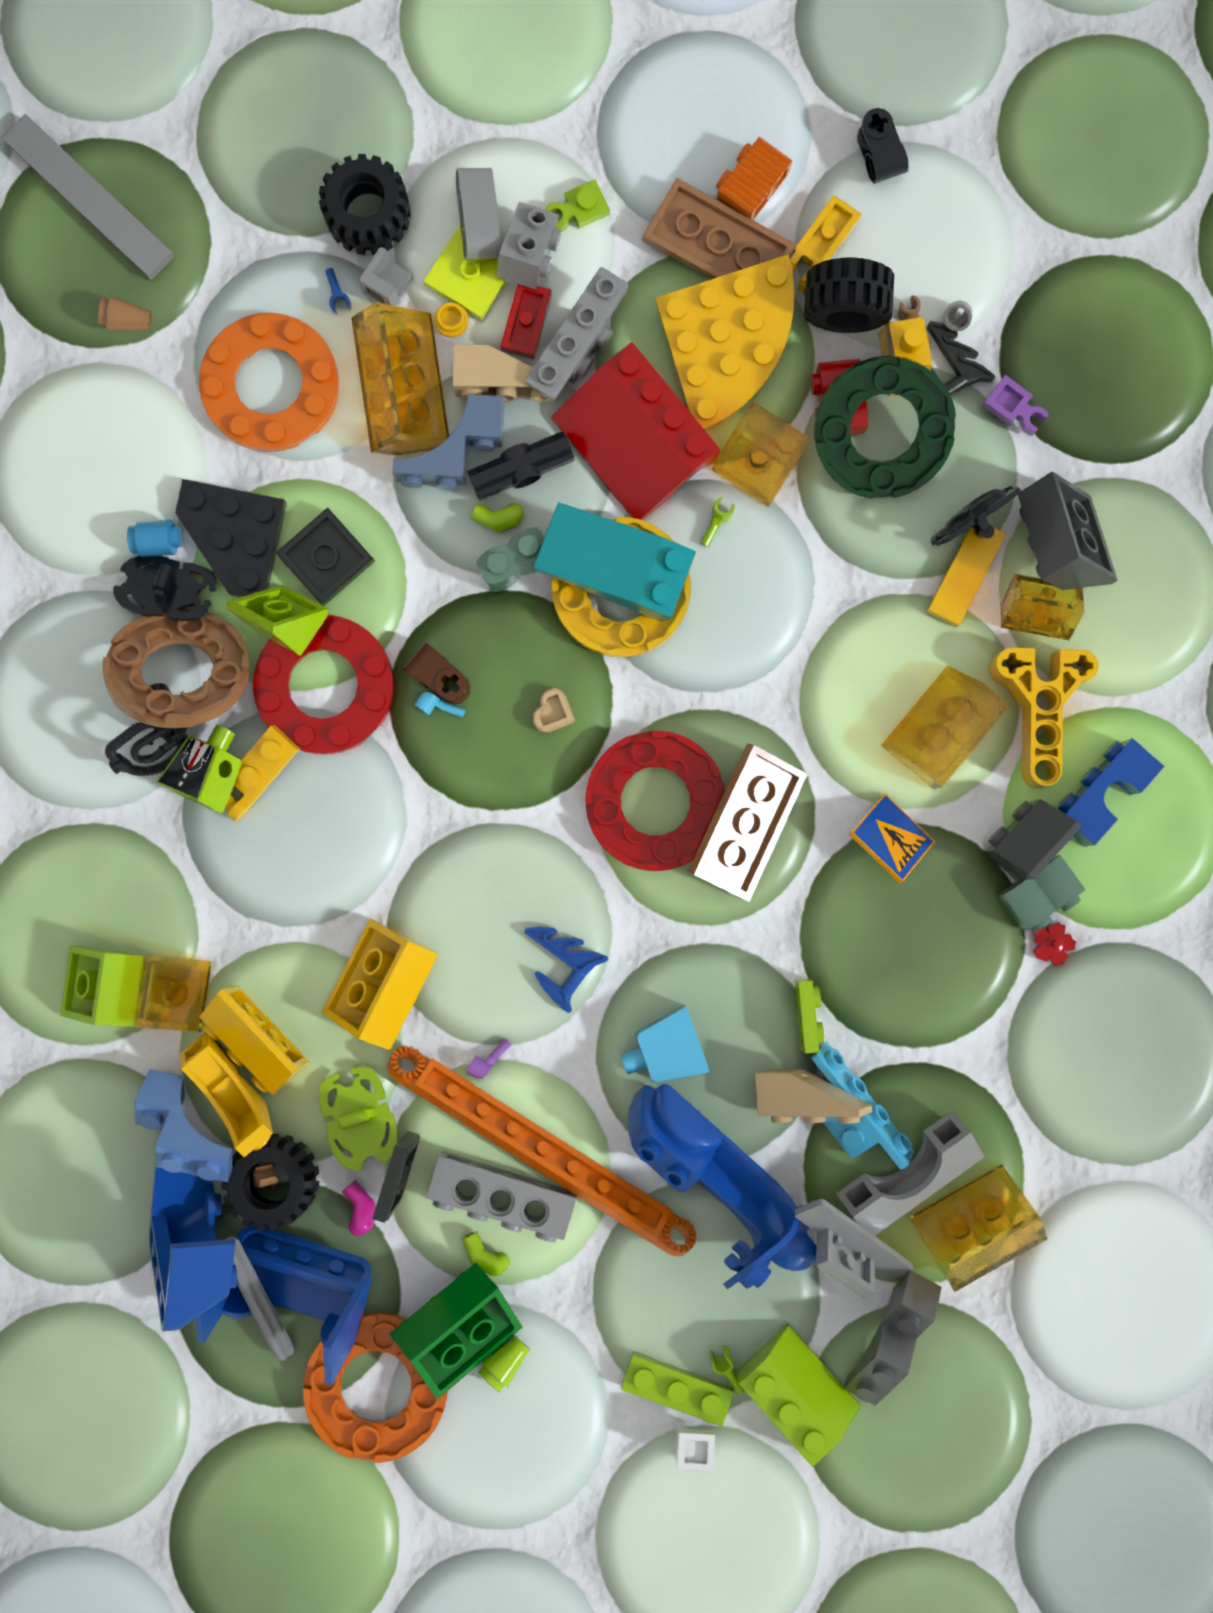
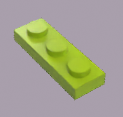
M632 1352L621 1383V1390L721 1427L724 1424L734 1395V1389L636 1352Z

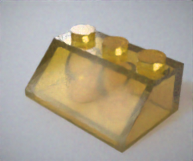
M947 665L881 746L935 790L945 785L1010 705L984 683Z
M1003 1165L996 1167L910 1216L935 1263L954 1292L1047 1240L1040 1216Z

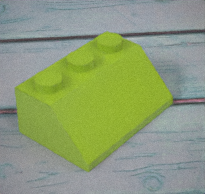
M789 1324L783 1327L736 1371L739 1385L812 1467L841 1441L861 1407Z

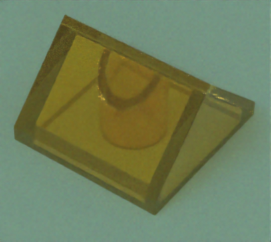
M166 954L146 955L134 1027L201 1032L202 1020L199 1016L205 1008L212 962Z

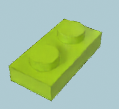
M794 980L801 1051L805 1054L819 1052V1043H824L823 1024L816 1021L815 1008L821 1007L820 990L818 986L813 987V980Z

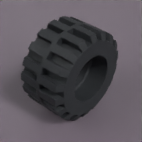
M358 154V159L352 160L351 155L344 157V164L340 166L336 162L331 166L333 173L329 174L326 172L323 177L325 186H320L319 188L321 198L319 205L329 232L332 233L334 240L338 244L342 242L344 249L351 252L355 247L359 255H365L366 250H371L372 255H375L380 247H385L388 251L393 248L391 243L393 240L399 243L403 238L401 229L407 231L409 226L408 217H411L409 200L402 177L398 171L394 172L393 165L388 161L382 165L381 158L373 155L371 160L367 159L366 154ZM375 194L384 199L381 207L372 215L358 217L347 212L350 203L360 195Z
M856 257L835 258L813 265L811 269H808L806 275L805 320L818 328L840 333L866 332L888 324L889 320L892 319L894 272H892L890 267L880 262Z
M272 1134L268 1142L261 1149L253 1150L246 1157H243L238 1151L232 1156V1172L228 1182L222 1181V1190H227L228 1194L223 1198L225 1205L231 1203L234 1207L230 1212L233 1217L236 1218L240 1215L244 1218L241 1224L247 1227L255 1224V1230L264 1231L267 1227H270L271 1231L279 1230L283 1225L288 1226L293 1223L312 1204L316 1197L314 1194L319 1188L320 1181H316L319 1167H314L312 1161L315 1157L312 1152L306 1153L304 1150L306 1145L301 1141L299 1143L293 1142L294 1137L289 1135L279 1137V1134ZM262 1162H272L282 1167L290 1181V1190L287 1197L283 1200L272 1201L261 1196L254 1186V1166Z

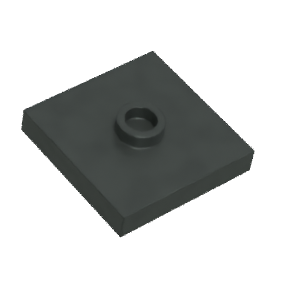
M328 507L276 552V555L322 606H325L375 562L374 558Z

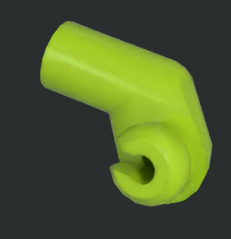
M478 503L472 512L471 519L494 532L502 533L517 527L522 522L524 509L518 503H510L508 506L494 512Z
M478 1231L461 1238L471 1264L477 1263L486 1274L499 1276L509 1268L510 1260L506 1253L497 1252L492 1254L485 1251Z

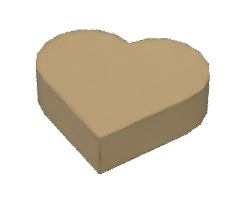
M551 688L542 694L540 699L541 706L535 710L532 718L533 724L538 731L551 733L576 723L564 692L560 689Z

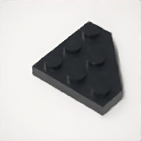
M182 479L175 513L228 594L240 598L269 589L287 502L280 498Z

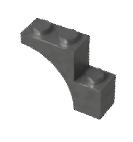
M909 1270L893 1287L887 1309L869 1347L856 1367L847 1376L844 1386L845 1390L855 1394L860 1400L876 1406L909 1374L916 1340L934 1322L942 1289L941 1286L912 1270Z

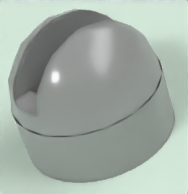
M961 300L951 303L944 313V323L952 331L965 330L973 318L971 306ZM962 308L964 311L959 321L953 320L957 310Z

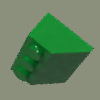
M475 1263L389 1334L438 1400L523 1327L499 1288L481 1267Z

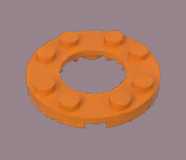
M259 313L233 322L214 338L201 363L199 389L207 414L226 437L238 445L251 450L279 452L300 446L299 443L308 439L315 432L318 434L333 414L337 403L339 374L328 345L312 327L288 315ZM276 349L289 354L298 363L302 372V388L297 399L287 409L275 414H261L250 410L240 401L236 392V375L240 365L256 352Z
M382 1312L363 1314L357 1339L332 1386L325 1384L324 1345L321 1341L313 1351L307 1364L303 1400L308 1419L318 1436L330 1448L347 1458L352 1459V1457L363 1460H372L373 1463H382L406 1456L420 1447L431 1436L442 1417L448 1391L437 1400L389 1334L406 1320V1318L399 1315ZM368 1351L386 1352L396 1356L406 1366L411 1378V1395L407 1405L398 1415L385 1421H369L357 1416L347 1406L342 1395V1377L346 1367L355 1357Z

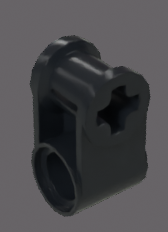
M881 108L871 109L863 118L862 126L858 130L857 142L865 160L868 176L871 182L876 184L907 173L909 163L906 150L900 142L890 113Z

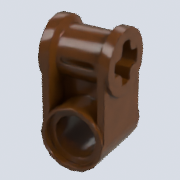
M426 642L422 643L403 667V670L426 688L429 687L451 704L462 703L470 694L471 686L468 679ZM449 680L454 683L456 682L460 687L456 693L452 690L449 691V688L446 686Z

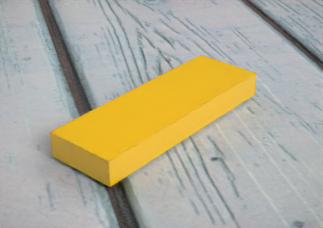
M971 527L966 533L926 612L958 627L994 560L1006 533L994 528V535L991 538H979L974 534V529Z

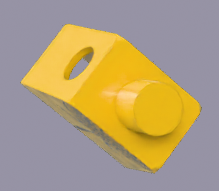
M923 317L890 322L878 332L882 356L906 357L923 364L931 370L932 358Z

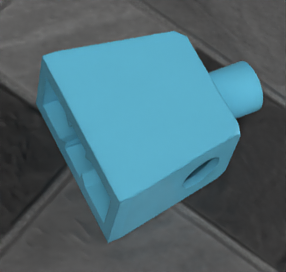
M685 1005L637 1031L635 1034L640 1048L620 1054L627 1075L648 1068L652 1082H661L710 1072Z

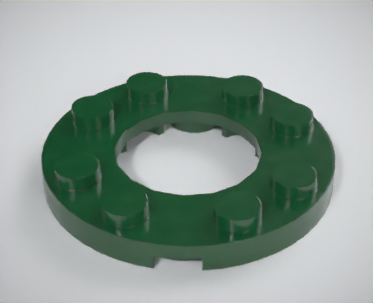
M877 356L860 361L843 371L830 384L818 405L814 420V441L818 456L832 479L855 495L873 499V497L891 496L896 498L909 494L929 482L940 471L950 455L955 440L956 411L954 403L943 382L929 368L915 360L900 356ZM895 394L908 400L917 412L919 426L916 438L909 449L895 459L887 461L869 460L858 453L852 444L850 426L853 415L859 406L872 396Z

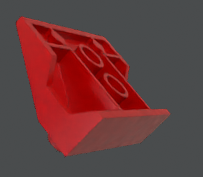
M633 342L629 343L605 362L551 416L553 422L564 432L567 439L628 514L635 519H645L670 499L688 479L702 468L713 465L718 460L720 448Z

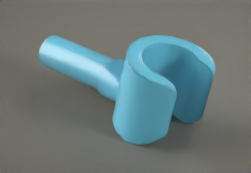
M430 692L422 693L415 702V706L428 715L431 714L435 707L461 718L464 717L466 711L440 700Z

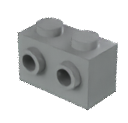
M522 202L518 203L499 252L497 278L536 290L540 277L547 278L552 262V257L548 256L550 250L556 252L560 242L562 231L556 229L559 214Z

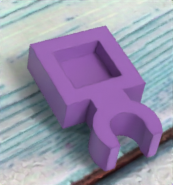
M1007 375L1002 378L982 405V407L1008 426L1015 419L1018 420L1022 431L1030 436H1033L1038 430L1030 422V417H1037L1043 422L1049 415L1040 406H1030L1028 402L1033 395Z

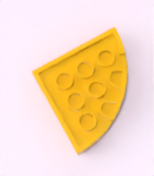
M789 254L655 298L688 410L704 430L710 429L729 419L748 401L754 398L769 380L779 363L788 340L794 312L795 290Z

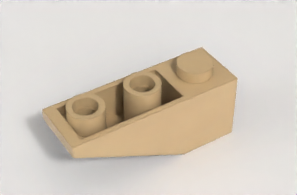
M453 345V388L456 397H461V399L467 401L468 394L503 396L504 402L515 401L517 397H530L532 401L536 402L550 401L549 398L526 384V378L533 367L490 345Z
M768 1069L755 1073L758 1116H771V1122H791L793 1117H804L805 1123L826 1122V1117H838V1123L851 1124L859 1123L860 1117L872 1113L871 1104L804 1069Z

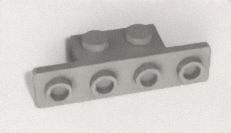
M600 267L527 376L526 384L550 400H555L567 381L574 384L579 375L585 377L593 365V354L598 347L603 349L612 336L611 315L628 291L629 284L607 269Z
M814 1200L795 1209V1218L817 1233L816 1266L862 1298L875 1294V1274L884 1281H890L905 1275L909 1270L913 1271V1264L826 1200Z

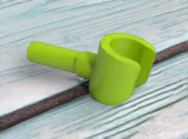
M723 497L715 501L712 509L713 519L701 541V544L706 547L709 546L717 529L722 523L728 522L734 512V503L727 513H723L718 509Z
M722 1345L724 1352L722 1357L715 1356L711 1350L710 1359L713 1371L716 1374L724 1375L735 1393L741 1395L744 1389L739 1385L734 1373L730 1348L727 1345Z

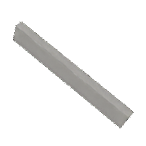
M26 114L1 137L20 158L150 280L175 257L170 249Z

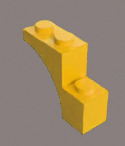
M205 1032L179 1054L180 1068L213 1105L229 1131L234 1148L243 1157H246L253 1150L261 1149L270 1139V1135L273 1134L267 1102L238 1074L237 1066L227 1055V1050Z

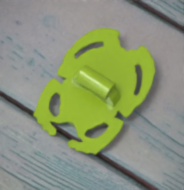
M366 1066L352 1067L349 1072L351 1074L360 1075L354 1079L349 1087H344L339 1083L333 1084L334 1081L340 1078L338 1073L329 1076L328 1079H325L319 1085L321 1112L324 1118L332 1115L334 1121L326 1122L328 1143L338 1162L345 1168L353 1171L363 1170L362 1164L366 1157L373 1156L378 1158L380 1163L386 1162L392 1156L394 1146L398 1143V1130L393 1113H391L386 1102L378 1105L377 1100L386 1098L383 1084L372 1067L367 1068ZM361 1080H369L374 1086L375 1093H371L365 1086H362ZM336 1088V1100L334 1106L330 1107L328 1096L330 1091ZM386 1122H389V1138L385 1147L381 1146V1144L383 1143V1140L386 1136ZM335 1139L338 1140V1142L345 1150L350 1151V1153H352L353 1156H346L339 1149L338 1145L335 1142Z

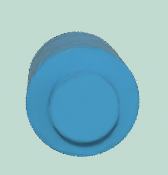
M171 519L137 522L135 526H129L127 529L129 550L132 554H139L141 557L175 555L178 547H182L183 544L181 528L175 526Z

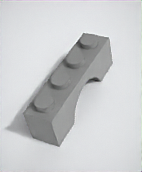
M950 1111L923 1131L921 1148L906 1168L883 1177H875L864 1173L837 1192L836 1195L852 1219L876 1236L985 1156L969 1129L953 1111Z

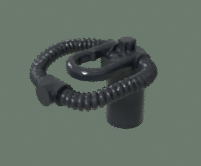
M164 683L150 685L153 690H166L171 693L169 687ZM136 722L135 725L132 724L131 727L125 729V732H122V734H119V736H116L107 744L105 754L110 761V768L116 774L127 772L134 776L143 777L164 772L188 737L185 733L187 728H161L141 722ZM148 728H153L154 731L137 740L130 749V755L135 762L140 764L153 763L177 745L176 750L165 761L148 767L134 765L122 754L116 752L122 745L130 741L133 736ZM159 737L166 741L165 744L159 746L150 755L138 754L140 749L147 744L153 745V741Z

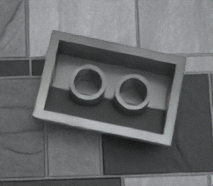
M1053 471L1018 494L1021 504L1019 513L1027 525L1030 535L1027 540L1029 546L1035 552L1038 562L1036 571L1043 582L1050 583L1061 590L1109 585L1118 581L1092 497Z

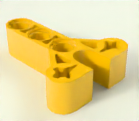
M1007 648L994 656L989 662L988 670L992 679L997 683L1004 684L1022 708L1021 773L1024 782L1032 788H1043L1053 785L1061 777L1063 705L1080 684L1092 679L1098 672V660L1093 653L1087 650L1059 649L1052 653L1050 679L1048 682L1042 681L1036 675V648ZM1007 660L1009 665H1014V667L1018 668L1009 672L1008 667H1002V662ZM1076 663L1077 667H1083V672L1079 674L1078 669L1067 666ZM1038 693L1044 694L1048 698L1049 707L1047 710H1042L1036 704ZM1038 728L1044 729L1048 734L1049 739L1046 746L1041 745L1036 740L1035 733ZM1038 762L1043 763L1048 769V777L1045 781L1039 779L1035 774V766Z

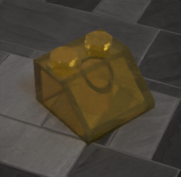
M752 401L732 431L714 463L712 471L770 507L805 454L811 438Z

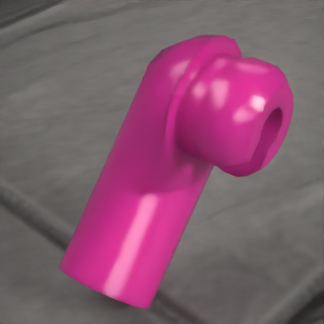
M354 1180L342 1193L354 1205L352 1221L348 1223L349 1231L355 1236H362L368 1233L374 1225L372 1218L376 1205L360 1184Z

